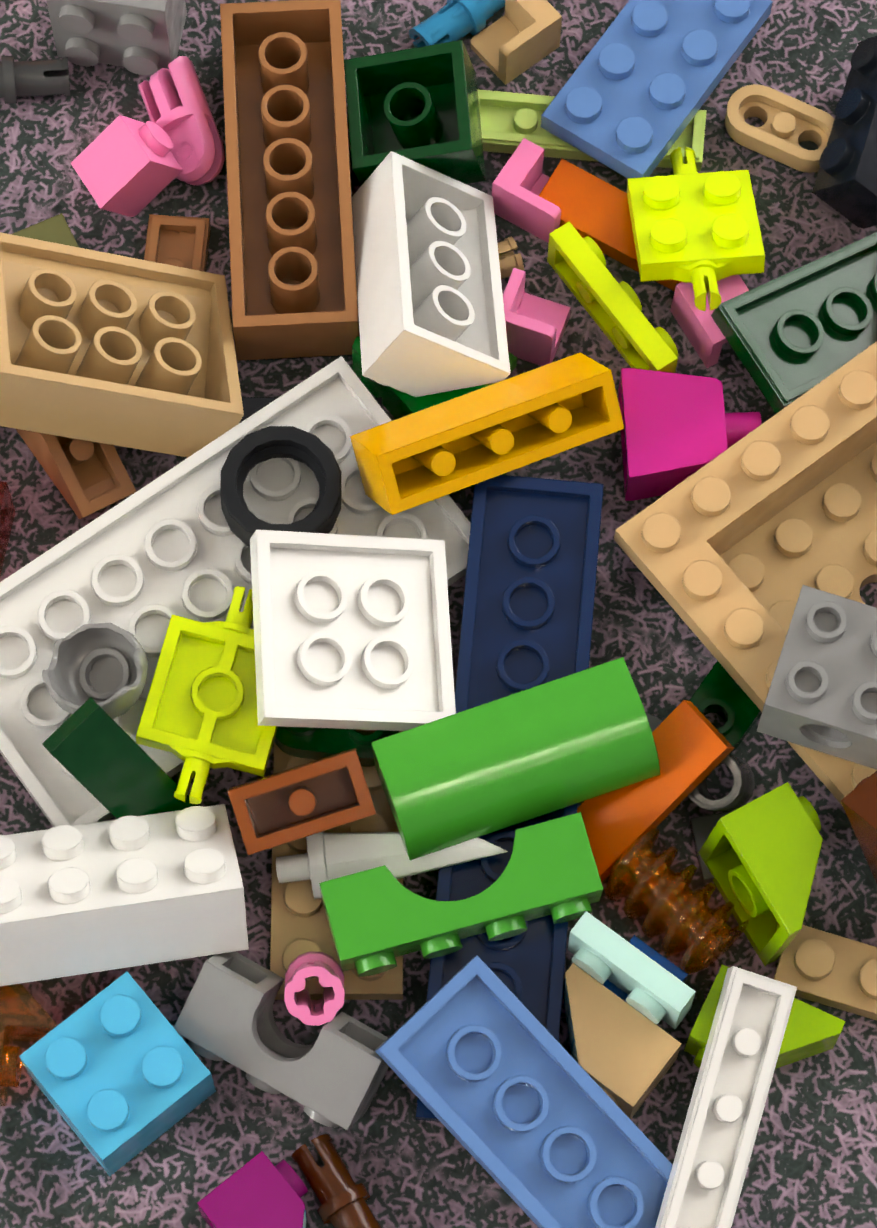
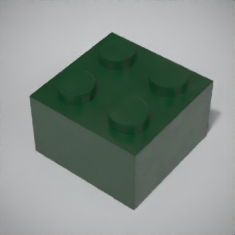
M463 40L344 60L352 169L361 186L390 151L464 184L486 181L476 72Z

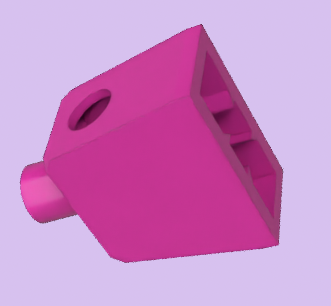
M621 368L618 402L624 424V429L620 430L625 501H635L666 494L762 424L760 412L725 413L723 384L717 378L636 368Z

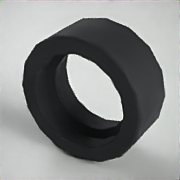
M269 426L246 435L230 450L221 470L220 496L222 512L230 530L248 547H250V538L256 530L329 534L341 511V470L332 450L316 435L294 426ZM272 458H292L306 464L314 472L319 483V498L314 510L304 519L291 524H270L258 519L248 509L243 498V484L249 471L258 463Z

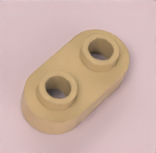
M753 84L738 89L730 97L725 115V128L729 136L739 145L798 171L813 173L819 171V160L827 146L835 119L829 113L775 89ZM757 117L764 122V125L754 127L746 123L745 119ZM802 141H812L819 148L807 150L802 148L799 143Z

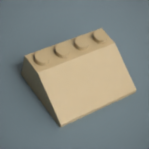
M0 232V426L188 458L240 423L244 411L225 275Z

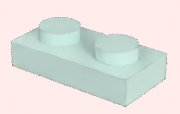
M587 911L571 929L568 951L574 954L571 960L575 965L601 984H604L608 979L627 993L626 1002L653 1023L658 1024L662 1019L672 1028H677L690 1011L696 991Z

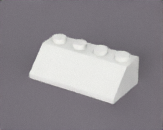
M390 151L352 196L362 376L414 397L503 381L510 375L493 196Z

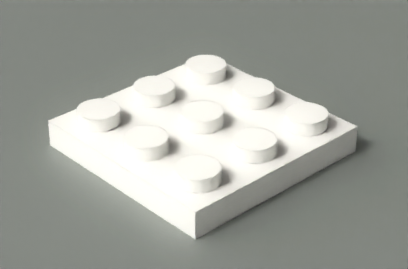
M256 530L250 538L258 726L406 731L456 714L445 540Z

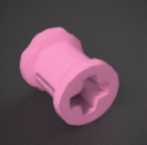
M307 952L299 955L290 963L285 973L284 1002L287 1010L305 1025L320 1026L331 1022L337 1011L344 1005V974L340 964L332 956L323 952ZM311 976L319 978L320 985L324 987L322 999L311 1000L308 990H304L306 978Z

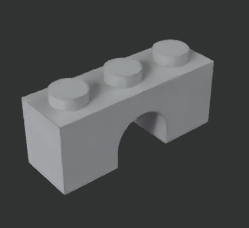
M236 951L215 954L207 959L174 1025V1029L178 1034L189 1040L188 1045L190 1048L207 1059L214 1061L225 1060L246 1072V1079L258 1089L271 1094L283 1093L304 1105V1112L311 1119L322 1125L333 1128L340 1126L348 1130L368 1110L389 1068L384 1060L375 1052L388 1037L341 1012L331 1022L322 1027L315 1044L301 1045L294 1043L280 1032L273 1016L274 1000L284 978Z

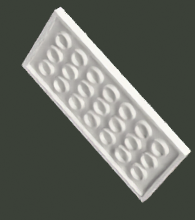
M342 356L0 582V753L53 827L108 821L114 817L42 745L72 715L63 710L53 700L43 681L42 671L47 670L50 666L54 644L57 640L65 638L84 624L112 623L134 635L148 658L147 679L138 701L125 714L113 720L136 742V733L171 616L176 615L203 623L225 622L234 588L237 586L245 587V598L241 612L244 610L249 589H252L250 547L246 546L230 530L221 509L220 496L222 467L230 450L246 435L269 426H294L316 435L332 450L341 470V511L329 534L445 540L448 587L466 575L471 523L449 494L391 515L365 495L350 436L390 422L391 419ZM272 458L258 463L249 471L243 484V498L248 509L258 519L270 524H291L304 519L314 510L319 498V483L314 472L306 464L292 458ZM252 621V625H251V628H250V629H253V630H254V625H253V621ZM138 744L170 778L182 770L184 761L173 753Z

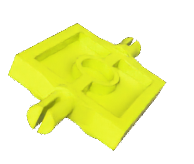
M678 147L670 154L674 175L627 178V199L640 281L676 280L692 283L695 306L699 310L706 311L707 293L709 309L711 311L716 309L722 301L717 281L732 275L764 273L765 251L749 170L698 173L694 150L685 147L683 163L681 147Z
M237 586L234 588L225 622L203 623L172 615L136 733V743L171 752L184 761L179 782L173 795L176 799L183 802L186 801L191 780L194 778L189 795V803L201 804L210 768L228 767L264 777L278 726H258L254 630L250 629L253 621L252 589H249L244 610L241 612L245 598V587Z

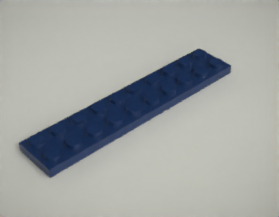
M499 475L474 485L455 690L456 713L589 669L604 484ZM578 803L480 836L479 838L508 852L439 869L436 901H458L483 892L505 870L513 851L516 829L577 813ZM547 915L525 921L527 931L510 938L489 941L485 932L460 939L462 944L460 950L444 956L431 958L427 1001L473 957L478 955L548 1032L559 1041L568 922L553 923L552 916ZM418 1098L416 1120L440 1122Z

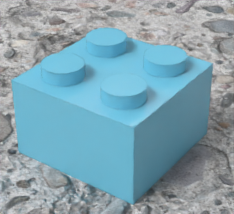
M127 971L19 1056L28 1075L109 1176L114 1174L216 1092L211 1072Z

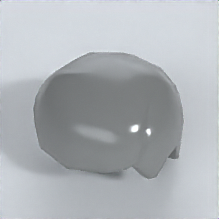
M112 623L84 624L65 638L55 642L50 666L47 670L42 671V677L53 700L63 710L73 714L91 697L112 719H115L125 714L141 696L147 679L148 658L141 644L132 633Z

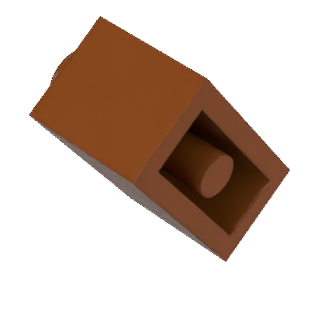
M356 748L229 788L227 791L248 855L376 814Z

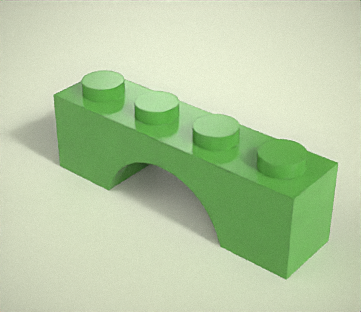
M581 812L516 829L511 858L501 876L483 892L467 899L436 901L421 897L404 887L385 865L319 883L341 970L343 972L356 968L359 977L375 975L393 969L397 966L395 957L421 950L424 959L436 958L456 952L462 948L460 939L486 932L489 941L510 938L527 931L525 921L547 915L552 916L553 923H563L581 918L586 911L592 913L590 904L599 902L603 892V886Z

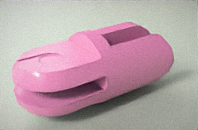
M179 56L168 64L169 69H160L150 76L149 81L144 80L140 83L138 88L150 121L160 126L173 142V148L170 151L183 169L176 178L190 185L201 186L213 181L221 172L225 161L224 146L194 65L187 56Z

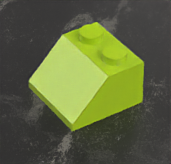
M788 782L721 817L698 852L713 875L714 884L764 966L777 960L802 929L823 838L819 833L821 831V822L816 810L804 796L797 797Z

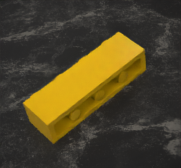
M579 352L354 434L350 438L365 495L391 515L620 431L624 429L611 369Z

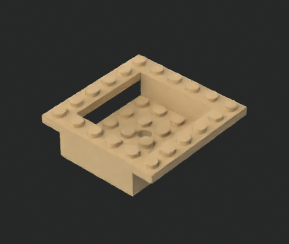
M877 341L615 530L614 541L761 712L763 711L802 585L865 604L861 599L860 589L868 583H877ZM788 742L841 805V800L852 792L859 782L877 771L864 765Z

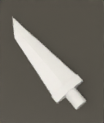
M322 831L306 837L308 853L276 857V872L279 883L311 880L314 899H321L319 883L385 865L396 879L508 851L477 837L409 860L399 832L324 833Z

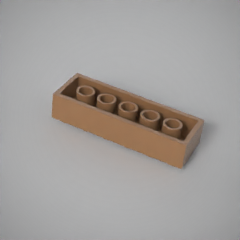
M288 0L220 4L232 320L237 361L352 355V345L356 337H359L341 1Z

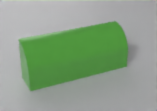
M624 657L371 742L375 768L409 860L660 775L659 759L652 731Z

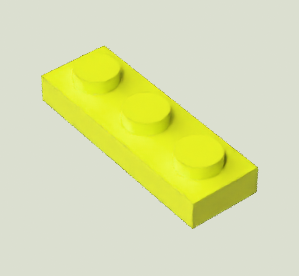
M570 221L549 233L547 262L630 367L676 373L678 350L673 339L665 329L660 326L654 328L642 313L641 302L633 288L625 281L618 283L606 268L605 257L597 243L589 236L582 238Z

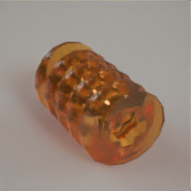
M654 827L640 836L612 866L605 893L610 900L615 901L628 896L623 908L624 914L629 919H636L647 914L642 926L643 933L648 938H654L666 932L660 946L661 951L666 956H674L685 951L679 967L688 975H692L707 968L721 957L743 933L749 924V920L730 928L726 923L735 905L729 901L717 908L711 909L708 903L716 886L711 882L693 891L689 885L697 867L691 864L674 872L670 867L679 849L673 845L656 854L652 848L660 831Z

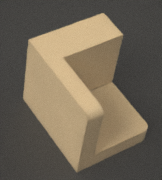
M505 0L504 16L471 39L470 47L506 85L560 47L562 16L547 0Z

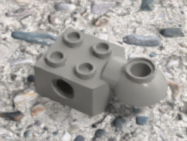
M802 585L756 732L877 770L876 607Z

